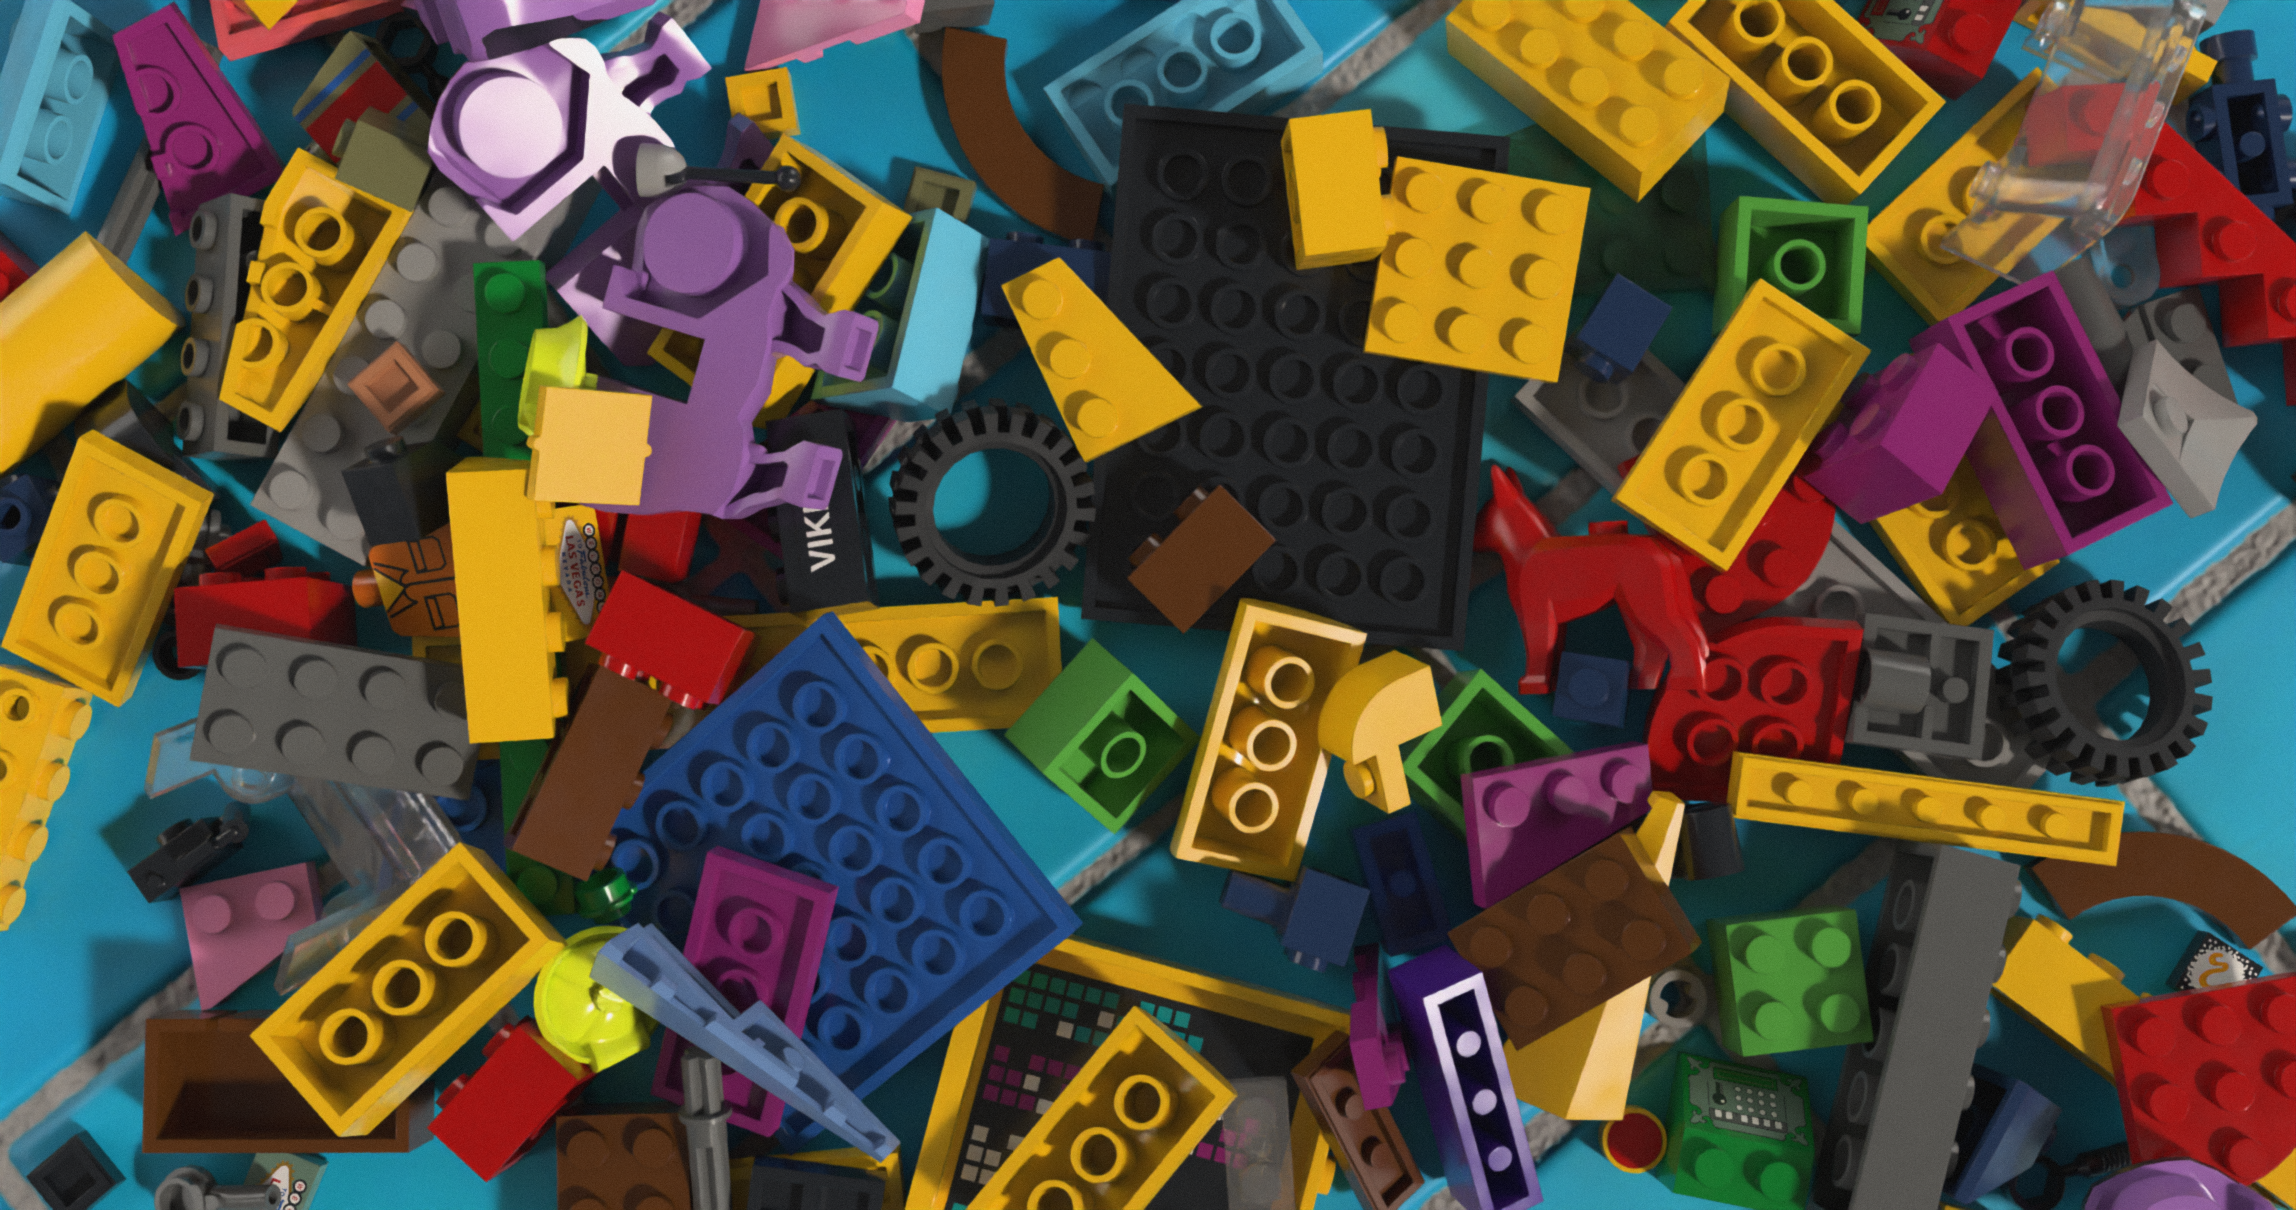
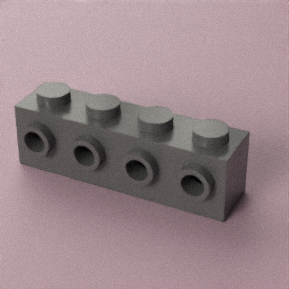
M230 193L199 204V210L194 213L191 220L189 239L191 246L196 248L195 273L190 276L185 290V305L187 310L192 312L190 337L185 341L181 352V370L187 376L186 401L181 404L176 419L177 435L183 440L182 456L247 464L274 460L278 455L279 432L219 400L237 323L243 321L251 285L246 280L250 262L257 260L264 226L260 224L265 202L262 199Z

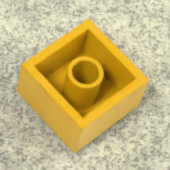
M1371 109L1289 119L1281 139L1296 270L1373 261L1387 246L1389 235L1396 234L1393 197L1391 194L1381 195L1379 177L1381 176V168L1388 167V148L1384 127H1373Z

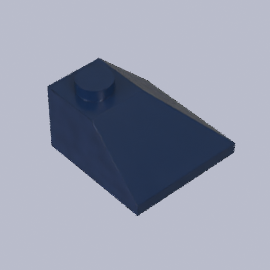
M1974 1062L1970 1073L1975 1082L1973 1099L1968 1110L1960 1114L1955 1135L1959 1147L1958 1162L1952 1176L1948 1179L1945 1178L1942 1188L1943 1193L1965 1205L2030 1169L2036 1158L2044 1155L2052 1146L2057 1135L2056 1121L2062 1112L2061 1108L2026 1083Z

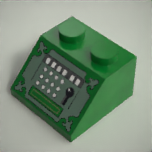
M1678 1051L1664 1125L1667 1135V1147L1663 1158L1657 1164L1655 1178L1676 1194L1755 1210H1805L1815 1156L1807 1078L1781 1071Z

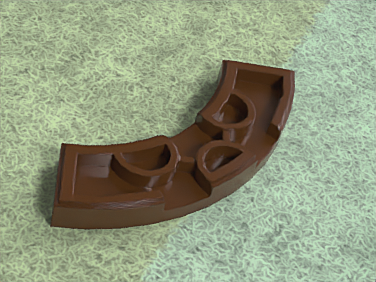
M945 27L942 48L944 97L952 127L962 152L973 171L986 188L1005 206L1016 213L1025 223L1044 234L1068 244L1069 240L1072 239L1094 240L1105 191L1104 184L1089 181L1060 167L1049 159L1025 133L1015 115L1007 91V39Z
M2148 831L2121 832L2116 866L2039 856L2023 866L2060 918L2067 920L2073 919L2096 905L2114 899L2132 896L2163 897L2175 900L2202 913L2225 931L2239 948L2251 950L2296 916V906L2289 897L2266 875L2245 860L2222 848L2176 834Z

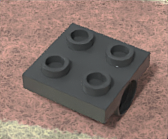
M1873 613L1858 614L1856 621L1864 631L1844 743L1968 760L1982 759L1994 630Z

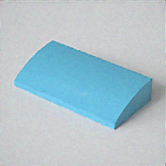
M1181 0L1048 84L1043 90L1078 150L1098 181L1104 184L1106 193L1115 205L1124 103L1257 115L1323 73V50L1287 0Z

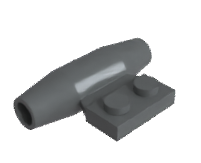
M2087 256L2035 274V277L2048 271H2054L2121 403L2132 350L2157 339L2185 370L2213 391L2238 404L2198 285L2131 307L2121 319Z

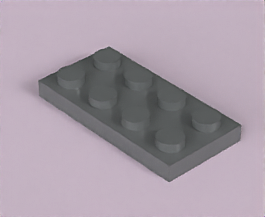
M216 623L189 760L469 801L481 743L469 744L463 664Z

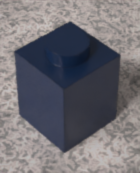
M1617 273L1602 288L1563 352L1576 359L1574 366L1588 378L1599 383L1611 381L1618 385L1633 373L1673 307Z
M1562 651L1552 716L1562 721L1625 730L1631 689L1627 688L1629 673L1633 666L1624 660Z

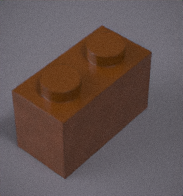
M1220 484L1210 493L1199 485L1173 512L1182 522L1164 540L1154 531L1128 557V560L1136 568L1127 576V579L1183 634L1276 541Z

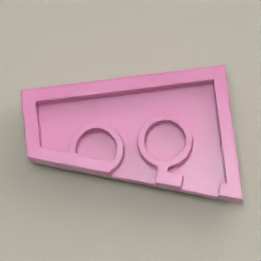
M760 0L744 70L748 73L777 69L778 65L795 59L805 64L822 58L823 49L848 40L858 45L918 24L921 20L925 0Z

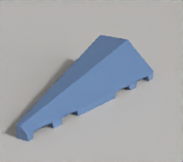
M639 923L610 939L597 953L589 978L881 1163L901 1143L761 1000L741 1014L652 923L644 928Z

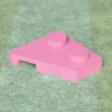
M315 861L179 889L201 1011L222 1006L231 999V994L254 976L263 974L282 959L283 954L291 947L302 943L326 924Z

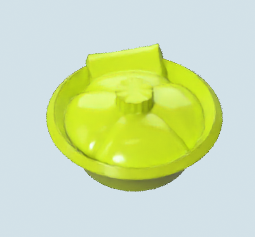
M582 315L560 327L535 329L533 333L518 410V427L528 437L534 435L539 385L594 390L597 388L598 375L586 373L585 352L588 324Z
M619 926L592 927L566 939L565 941L568 945L541 968L535 985L534 1013L543 1037L569 1057L580 1063H586L594 1073L600 1072L635 1053L648 1049L651 1046L650 1037L660 1024L656 1019L589 978L599 950L610 939L627 930V928Z

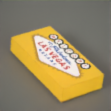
M583 505L556 508L554 519H544L546 545H557L560 558V585L550 586L552 612H563L566 642L588 637L610 593L595 509Z

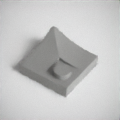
M2157 339L2132 350L2117 426L2190 519L2215 510L2218 495L2230 464L2243 442L2257 425L2258 417L2253 411L2228 400L2204 385L2185 370Z

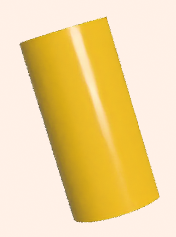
M86 231L0 303V480L12 474L71 424L76 417L103 397L186 326V320L177 307Z
M1241 598L1239 600L1169 848L1175 858L1292 882L1296 881L1332 757V753L1319 746L1318 725L1321 710L1334 685L1347 672L1358 666L1367 636L1365 632L1336 620L1300 609L1257 599Z
M1133 1006L965 1210H1144L1238 1096V1093L1217 1069L1176 1033L1145 1010Z

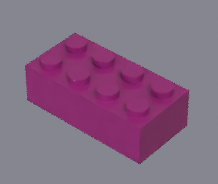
M2053 270L1949 316L1908 340L1914 354L1939 342L1999 392L1965 454L2024 570L2068 556L2173 504L2165 486L2118 428L2122 403Z

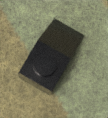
M395 436L366 446L363 449L366 458L341 471L370 546L420 540L449 523L446 472L465 458L436 440L406 445L403 436Z

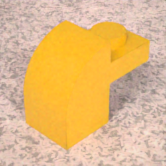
M1396 650L1390 651L1347 672L1334 685L1321 710L1318 725L1319 746L1347 761L1343 766L1344 777L1350 790L1356 797L1369 802L1388 814L1411 804L1398 745L1442 726L1430 665Z

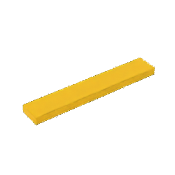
M1733 751L1726 803L1731 804L1734 818L2111 866H2116L2125 805L2124 801L1738 751Z

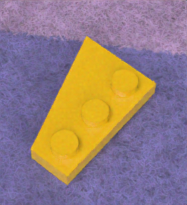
M1060 257L1001 285L1077 450L1085 462H1089L1202 407Z

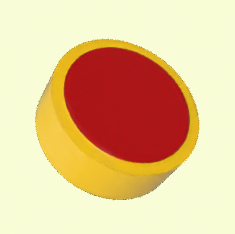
M1627 1104L1625 1105L1623 1120H1602L1598 1130V1142L1603 1155L1615 1167L1628 1173H1642L1654 1168L1663 1158L1667 1147V1135L1663 1124L1654 1114L1641 1106Z

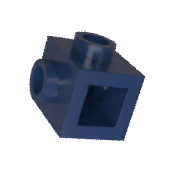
M26 473L13 474L0 480V561L21 566H31L62 482Z

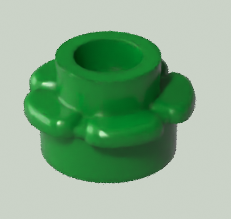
M611 867L597 871L589 876L587 882L581 880L574 886L573 892L578 901L575 911L581 918H593L595 924L613 922L631 910L630 901L638 891L637 884L634 881L628 882L623 869L620 867Z

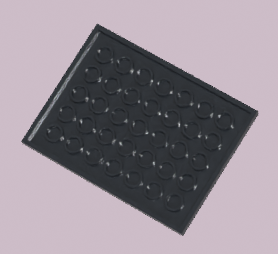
M1124 103L1107 307L1202 407L1094 459L1092 481L1095 495H1091V502L1096 507L1095 522L1089 521L1088 528L1091 537L1086 551L1081 619L1176 627L1127 579V576L1136 568L1128 560V557L1154 531L1164 540L1182 522L1173 512L1199 485L1210 493L1220 484L1276 541L1190 628L1231 632L1239 600L1241 598H1250L1300 609L1347 624L1367 634L1365 643L1464 651L1489 373L1363 353L1378 256L1373 261L1296 270L1281 139L1288 120L1292 118ZM1383 126L1387 139L1388 167L1381 168V176L1379 177L1381 195L1389 194L1394 160L1397 156L1507 174L1511 137Z

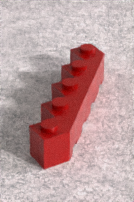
M2126 85L2065 88L2025 106L2030 170L2090 166L2094 229L2154 226L2159 289L2218 285L2223 348L2282 344L2286 406H2296V243Z

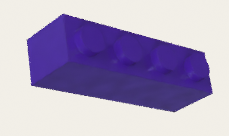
M1447 945L1440 946L1387 970L1450 1194L1467 1210H1527L1543 1202V1196L1483 972Z

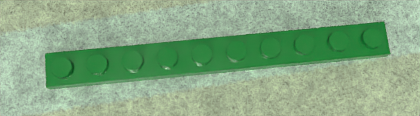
M540 260L473 263L483 457L531 460L532 449L527 446L528 436L518 427V410L533 333L535 329L549 328L545 263ZM555 502V509L558 508V502ZM565 645L564 652H555L557 678L568 677ZM552 738L499 742L504 838ZM505 846L506 874L508 878L543 916L576 914L575 907L578 901L573 888L579 882V878L512 851Z

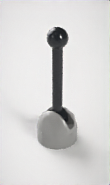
M641 143L637 152L636 184L640 197L664 198L673 196L683 188L688 179L777 185L784 192L795 191L801 183L800 172L790 165L782 166L777 171L688 166L684 156L674 147L653 143Z

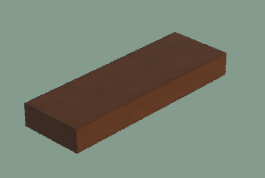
M1336 1029L1290 1072L1362 1209L1397 1210L1425 1183V1180L1388 1107L1365 1111L1349 1043L1350 1035Z

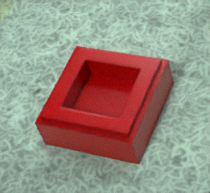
M266 519L205 549L213 573L238 572L241 573V578L253 577L265 569L282 562L281 559H283L277 536Z

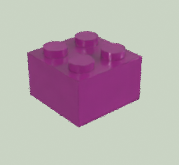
M1939 342L1913 355L1903 353L1895 358L1886 368L1873 374L1864 372L1849 384L1840 398V402L1844 404V407L1836 421L1829 424L1818 435L1812 445L1811 451L1816 455L1805 471L1803 478L1860 524L1941 495L1999 392Z

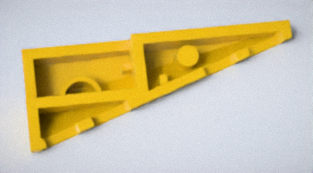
M1652 791L1647 799L1652 809L1638 829L1636 836L1669 887L1685 803L1672 792ZM1651 976L1516 1051L1508 1037L1503 1045V1051L1516 1099L1565 1120H1623Z

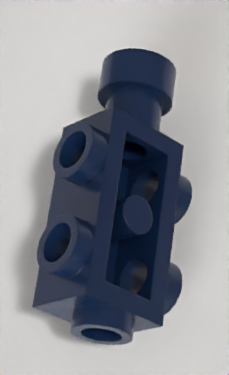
M2235 30L2217 34L2199 43L2200 52L2218 62L2211 74L2212 86L2188 100L2189 109L2186 115L2187 135L2194 142L2195 150L2269 219L2275 221L2274 212L2293 204L2292 194L2296 193V157L2286 156L2283 132L2289 129L2292 122V105L2290 99L2285 94H2277L2275 78L2254 80L2252 61L2258 58V51L2253 30Z

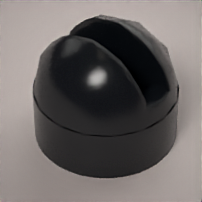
M176 628L162 634L156 640L152 651L153 661L157 669L164 676L173 680H187L204 671L203 669L178 667V656L174 657L172 647L177 646Z

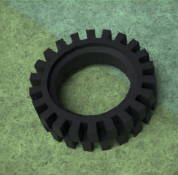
M989 398V405L982 407L977 405L975 399L961 402L963 411L951 415L946 408L935 414L938 423L930 429L922 424L913 433L916 439L913 447L909 448L904 445L897 457L901 465L899 471L892 470L889 483L893 492V496L888 497L889 511L894 523L893 527L911 567L915 565L920 578L929 586L934 582L938 584L941 594L954 600L957 593H961L964 595L967 604L976 606L982 605L983 597H991L995 607L1009 605L1008 594L1019 592L1024 602L1036 597L1032 586L1043 581L1047 588L1050 589L1060 582L1055 571L1061 565L1069 571L1072 570L1079 561L1074 553L1076 545L1087 547L1091 534L1086 528V522H1095L1096 507L1090 500V495H1095L1093 481L1086 471L1088 467L1069 437L1063 429L1060 430L1055 422L1044 413H1041L1039 416L1033 412L1029 405L1017 401L1015 408L1009 407L1001 398ZM1000 448L1020 452L1034 460L1043 469L1048 480L1049 502L1047 513L1040 527L1028 541L1014 550L998 555H977L962 551L950 544L936 528L933 513L935 493L943 476L955 463L969 454L985 449Z
M2112 579L2102 584H2099L2098 580L2086 581L2031 605L2021 613L2024 617L2012 622L2006 633L2014 639L2000 644L1997 657L2010 661L2011 664L1995 670L1996 684L2012 685L2013 692L1998 697L2001 712L2018 707L2022 718L2007 726L2014 738L2029 732L2032 733L2035 739L2023 750L2033 760L2050 754L2051 757L2045 769L2058 776L2071 772L2069 782L2080 785L2095 782L2096 787H2109L2119 783L2124 784L2155 775L2179 764L2176 759L2188 756L2196 747L2189 739L2204 735L2208 723L2195 715L2212 710L2213 696L2195 693V688L2212 683L2210 669L2192 670L2190 660L2206 654L2200 642L2183 647L2179 637L2192 628L2184 618L2166 624L2163 620L2173 606L2163 598L2146 604L2150 590L2136 585L2124 591V581ZM2093 628L2105 631L2119 638L2134 652L2143 666L2149 685L2150 700L2148 711L2141 727L2127 740L2104 738L2086 729L2073 717L2063 702L2057 685L2056 665L2058 654L2064 641L2075 629Z

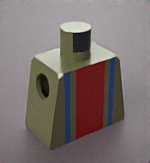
M349 31L293 107L292 115L313 139L303 150L339 168L342 159L332 155V150L340 129L347 118L357 122L360 116L371 106L429 132V124L436 105L376 38Z

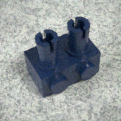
M1303 863L1300 864L1296 881H1286L1285 885L1254 874L1229 869L1220 894L1219 903H1221V908L1271 925V929H1274V936L1280 945L1285 946L1283 954L1288 956L1287 960L1325 973L1328 962L1345 967L1370 890L1358 882Z

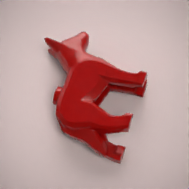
M1492 465L1490 473L1494 497L1485 502L1476 515L1473 552L1480 554L1499 553L1505 565L1508 597L1521 627L1526 650L1525 675L1518 680V694H1549L1552 691H1556L1562 651L1565 652L1567 624L1607 610L1616 603L1635 649L1633 668L1629 673L1627 689L1659 688L1668 654L1671 665L1667 675L1668 691L1709 689L1705 663L1709 655L1708 638L1695 609L1690 579L1683 557L1672 550L1660 537L1650 534H1628V521L1588 523L1589 535L1562 536L1548 517L1526 496L1515 470L1509 466L1504 473L1500 467Z

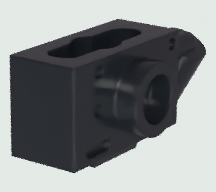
M235 800L226 805L224 814L220 817L201 818L195 823L191 818H187L163 831L155 839L160 848L127 871L147 902L155 903L172 900L180 894V888L190 887L244 848L241 841L245 840L249 833L250 806L244 801Z

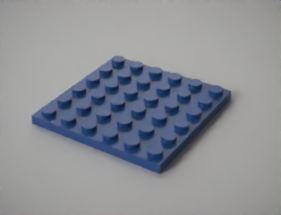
M833 611L819 617L642 772L645 774V781L636 802L629 810L621 808L610 831L617 835L612 854L603 868H622L628 882L634 881L638 887V891L630 901L631 910L623 917L607 924L629 929L637 923L643 928L652 923L682 955L706 855L709 850L716 846H721L839 886L801 1041L860 1101L1083 924ZM592 869L591 874L597 872V870ZM785 1102L779 1129L773 1134L789 1155L792 1156L826 1128Z

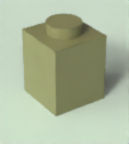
M369 106L357 122L347 118L340 129L332 150V155L342 159L335 179L412 212L422 198L435 166L434 161L427 152L429 132Z

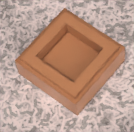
M398 341L347 383L388 433L395 436L446 394L408 348Z

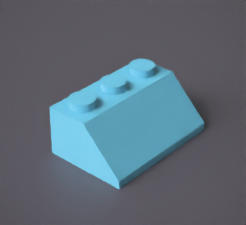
M25 0L20 17L15 20L10 29V49L0 76V196L69 216L120 65V59L112 37L116 32L71 0Z
M937 207L909 213L913 217L853 311L878 321V332L865 378L862 382L818 370L811 400L820 405L874 416L891 417L893 420L908 423L936 419L935 414L946 408L951 414L953 403L958 395V381L967 344L972 336V323L980 289L985 280L990 239Z

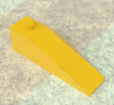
M299 147L264 202L260 224L264 226L257 260L250 262L246 280L251 285L243 321L237 323L219 397V400L280 433L314 391L414 210L410 212L336 180L335 177L339 168Z

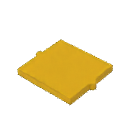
M539 385L534 435L529 436L527 439V446L532 449L527 499L548 502L639 505L645 457L650 456L652 452L651 446L647 444L652 395Z

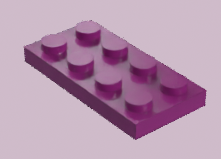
M716 846L709 850L706 855L683 956L741 1014L761 1000L801 1040L839 886L721 846ZM667 1026L650 1094L682 1106L685 1102L681 1057L684 1056L685 1049L696 1045ZM721 1061L724 1099L732 1104V1115L726 1122L770 1137L779 1129L785 1102Z

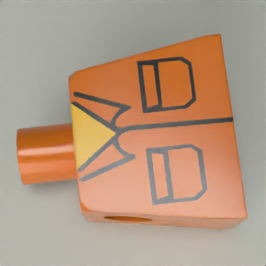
M450 522L420 540L381 544L371 547L368 557L372 568L359 570L353 576L352 591L357 603L363 608L384 605L392 630L400 636L460 637Z

